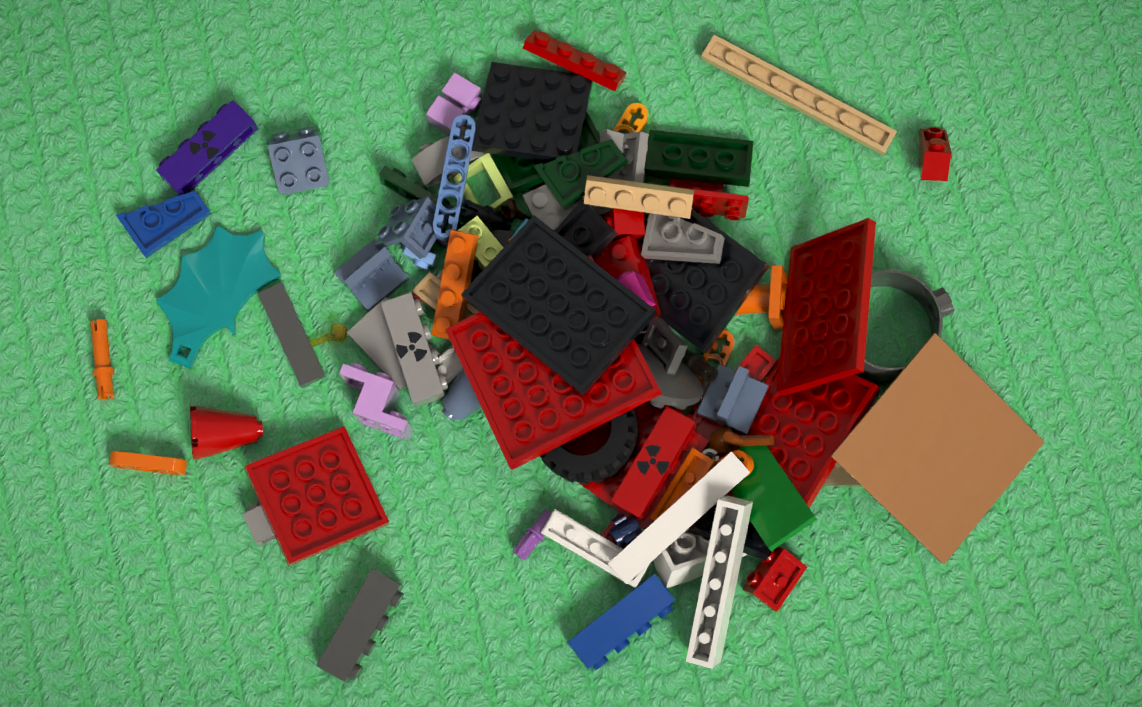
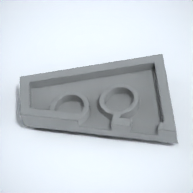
M649 213L641 255L644 259L720 264L725 238L722 234L698 224L687 222L680 217Z

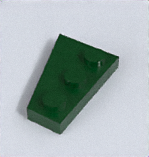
M609 139L583 148L577 153L557 157L554 161L537 164L534 168L561 207L566 209L585 195L587 175L608 178L629 161L615 141Z

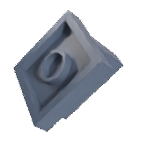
M375 239L334 272L337 278L368 312L409 280L404 271L395 263L392 254L386 247L378 249L374 245Z
M719 364L699 406L697 415L747 435L768 390V385L750 378L748 369L739 366L737 371H734Z

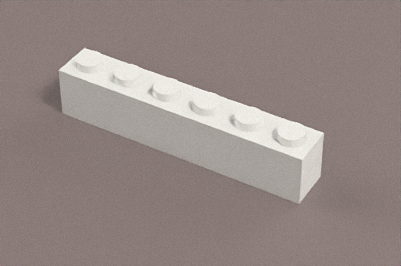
M727 495L717 501L686 662L711 669L721 662L753 504L752 501Z

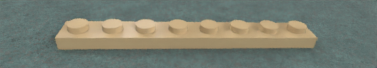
M713 35L701 55V60L882 156L886 153L897 133L896 130L716 35Z

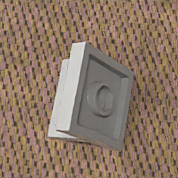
M609 129L601 130L600 143L613 139L629 161L608 178L643 183L646 153L648 150V133L640 131L623 134Z

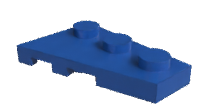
M192 191L166 199L164 202L153 206L146 205L138 208L139 210L130 213L123 212L116 216L142 254L148 258L211 215V212L197 192Z

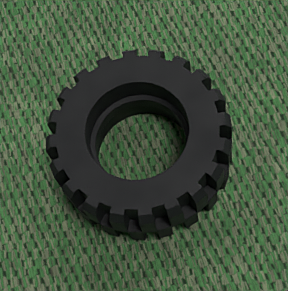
M632 409L610 420L611 433L609 439L600 450L593 454L577 455L570 452L563 444L540 457L551 471L573 483L575 481L585 485H589V482H596L597 484L605 482L604 478L609 476L613 478L618 475V470L622 466L626 467L631 454H635L637 449L636 439H639L637 416Z

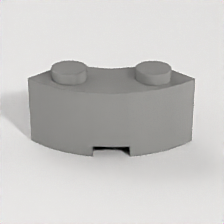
M460 127L461 140H464L466 127ZM450 135L435 143H427L419 148L420 153L411 159L425 186L441 184ZM455 147L451 154L454 158L462 159L466 156L467 152L463 147ZM472 151L470 164L487 153ZM450 172L447 175V180L457 175L459 172Z

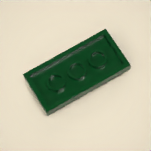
M588 112L586 113L579 151L600 143V135ZM492 154L512 195L544 182L534 166L548 162Z
M650 130L644 168L645 176L749 187L754 141Z

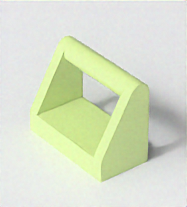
M487 153L469 165L467 178L484 170L499 197L490 206L494 207L495 211L501 212L500 206L507 207V199H513V196L490 154ZM460 173L453 177L456 184L462 179ZM466 181L464 199L479 204Z

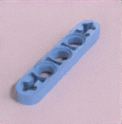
M468 115L457 116L453 120L433 220V233L437 239L442 241L449 240L451 229H448L446 233H441V228L438 227L443 225L444 215L449 216L448 226L452 230L457 231L475 136V122ZM462 123H467L469 129L465 131L464 140H461L460 128L458 127H461ZM455 147H463L467 154L464 158L457 159L452 156L451 152ZM452 171L459 172L462 176L461 181L457 184H452L447 180V175ZM447 196H452L457 200V205L452 209H447L442 205V200Z

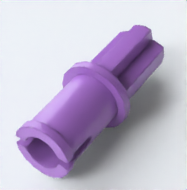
M544 509L533 525L526 528V534L513 549L517 557L522 560L527 559L538 543L544 541V535L541 534V531L552 514L550 511Z

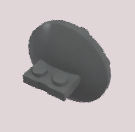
M653 317L642 343H636L662 392L661 395L649 400V403L658 408L669 405L685 410L687 406L694 405L700 400L704 391L703 383L682 362L688 347L678 335L674 334L662 318Z

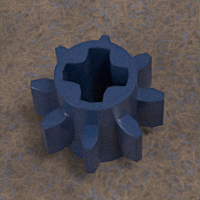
M623 513L612 519L614 526L609 529L618 547L624 544L627 547L642 533L634 516L626 518Z

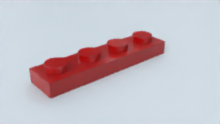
M534 30L527 37L523 45L524 50L613 91H616L622 84L627 73L619 69L618 66L601 61L593 54L584 53L573 48L569 43L560 42L545 32Z

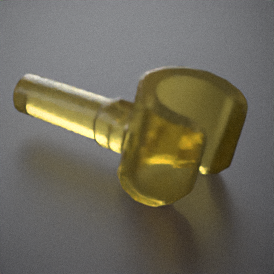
M340 323L331 325V334L313 339L310 343L313 347L327 341H344L347 337V328Z

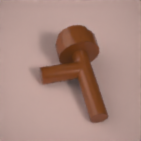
M718 428L710 436V447L718 455H727L734 451V447L768 446L774 444V436L772 434L740 436L733 433L730 428Z

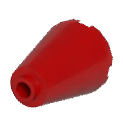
M190 406L193 460L203 459L258 442V437H263L262 421H257L256 415Z

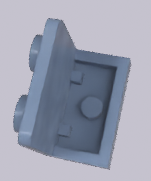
M305 127L299 129L298 133L288 135V132H279L272 135L273 138L269 139L267 146L280 194L284 195L325 187L329 184V175L321 145L322 135L320 129L314 130L313 127Z

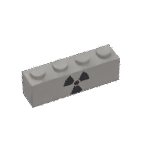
M408 293L381 302L414 406L418 407L445 398L444 390L448 389L447 382L443 373L438 375L435 366L440 364L436 349L430 350L427 341L432 339L428 324L422 325L419 315L424 314L420 300H414L412 293Z

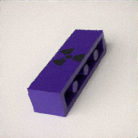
M234 100L229 104L222 105L218 109L216 116L210 121L202 123L194 136L190 139H185L172 156H167L160 162L156 171L178 195L191 192L258 130L254 120Z

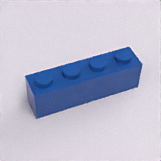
M654 574L567 643L588 671L592 667L598 670L609 661L606 656L615 650L617 653H620L631 644L628 640L636 633L641 636L652 627L650 622L657 616L663 619L674 610L671 605L675 603V599Z

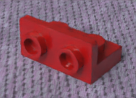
M777 547L773 551H769L766 561L761 560L757 568L747 576L746 584L742 590L756 597L771 610L778 612L807 569V566L786 549Z

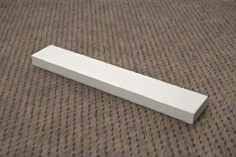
M730 452L608 563L610 567L628 584L713 507L718 499L724 497L744 479L750 471L733 452Z

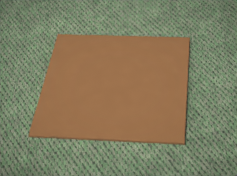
M933 333L830 456L944 565L1044 444V441L936 333Z

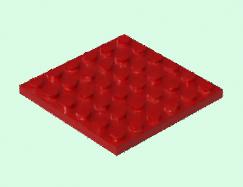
M480 312L445 329L511 470L662 394L635 340L628 345L585 395L582 396Z

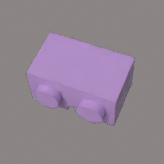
M455 72L442 89V93L445 94L444 98L438 95L426 113L428 123L447 135H450L453 120L457 116H470L472 111L476 112L482 103L480 87ZM462 123L461 127H466L467 123Z

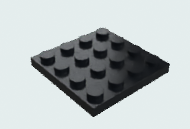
M491 62L475 127L472 151L551 162L556 160L557 157L577 153L579 151L593 81L573 73Z
M692 208L690 219H681L722 234L725 238L720 264L646 259V263L661 315L658 318H662L676 332L702 352L707 353L770 265Z

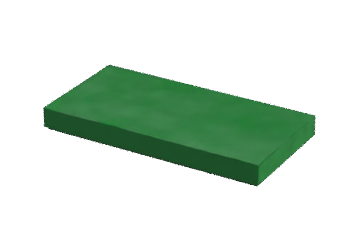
M741 446L737 450L743 451L752 457L754 468L747 477L742 479L730 491L735 498L753 502L749 520L769 550L773 551L816 521L817 518L767 446Z

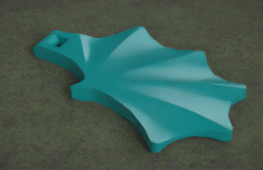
M218 226L215 229L213 238L204 249L182 256L181 274L177 283L168 293L157 299V304L166 314L172 326L173 346L169 357L170 362L191 369L205 341L223 328L229 329L232 335L236 334L235 319L242 307L253 294L281 277L280 271L270 264L265 255V235L263 231L250 235H233ZM182 347L190 350L188 357L180 354Z

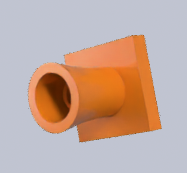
M771 266L770 284L757 283L734 316L769 313L768 318L774 331L783 330L788 280L783 266Z

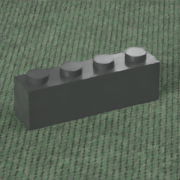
M371 569L316 666L347 684L351 679L355 681L361 672L362 666L359 664L364 655L369 656L376 645V641H374L378 631L383 632L390 620V617L387 615L392 606L396 608L401 602L404 595L401 592L403 587L399 583Z

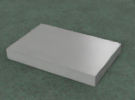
M385 297L381 302L386 301V300H389V299H388L387 297ZM379 302L349 329L347 334L383 373L392 377L391 381H394L397 388L402 391L407 386L381 302ZM428 342L430 350L434 349V347Z

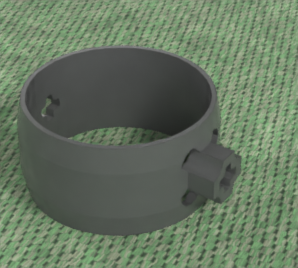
M880 270L872 272L871 287H893L914 297L924 308L929 318L931 336L933 333H936L940 338L942 337L943 318L954 313L952 300L943 287L932 291L923 281L903 271ZM865 360L864 372L858 373V375L873 381L891 382L895 380L906 366L894 368L881 367Z

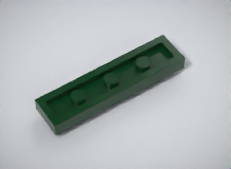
M384 166L379 173L382 185L409 201L428 197L437 204L438 194L435 196L428 192L427 187L418 181L413 183L406 179V175L396 168L391 170ZM446 198L442 200V205L445 208H454ZM460 214L457 229L459 230L471 221L472 218L464 217Z

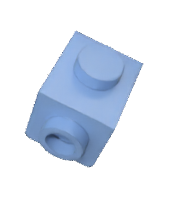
M402 243L403 255L413 260L414 266L427 270L428 267L436 269L439 261L437 255L428 252L425 258L419 259Z

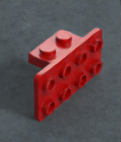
M681 179L670 180L669 187L694 190L692 208L703 217L719 215L724 216L728 220H740V218L746 217L749 202L748 196L722 193L723 184Z

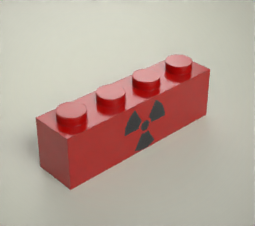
M668 406L665 407L664 411L659 410L652 421V425H654L650 435L645 434L638 445V448L641 450L636 459L631 457L624 469V472L627 473L622 482H616L610 493L613 497L611 502L615 506L641 521L697 427L695 421Z

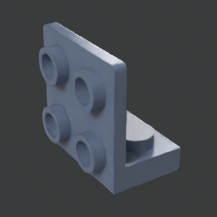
M428 197L418 200L414 199L406 204L396 205L389 214L390 219L387 224L379 230L377 234L378 239L374 245L379 249L401 242L419 259L425 258L437 239L433 233L436 204ZM444 215L443 225L438 226L441 230L449 218L447 215Z

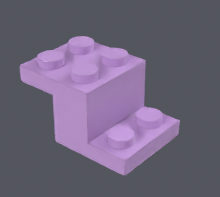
M352 363L351 366L343 364L339 374L345 384L361 390L353 410V414L358 422L409 441L413 430L408 421L405 420L406 416L393 411L400 392L394 381H391L392 377L382 372H377L376 375L366 372V367L356 363Z

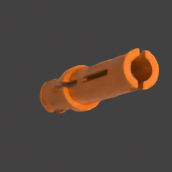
M97 319V324L94 320L90 322L95 369L92 372L93 377H96L97 399L108 400V396L109 399L115 398L112 376L115 373L114 368L111 367L107 320Z

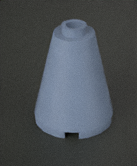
M463 367L441 403L444 407L442 412L453 422L455 419L462 421L482 408Z

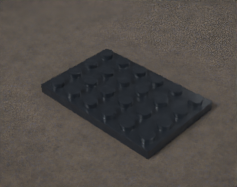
M535 215L529 219L461 294L465 301L582 396L585 395L657 314L653 307Z

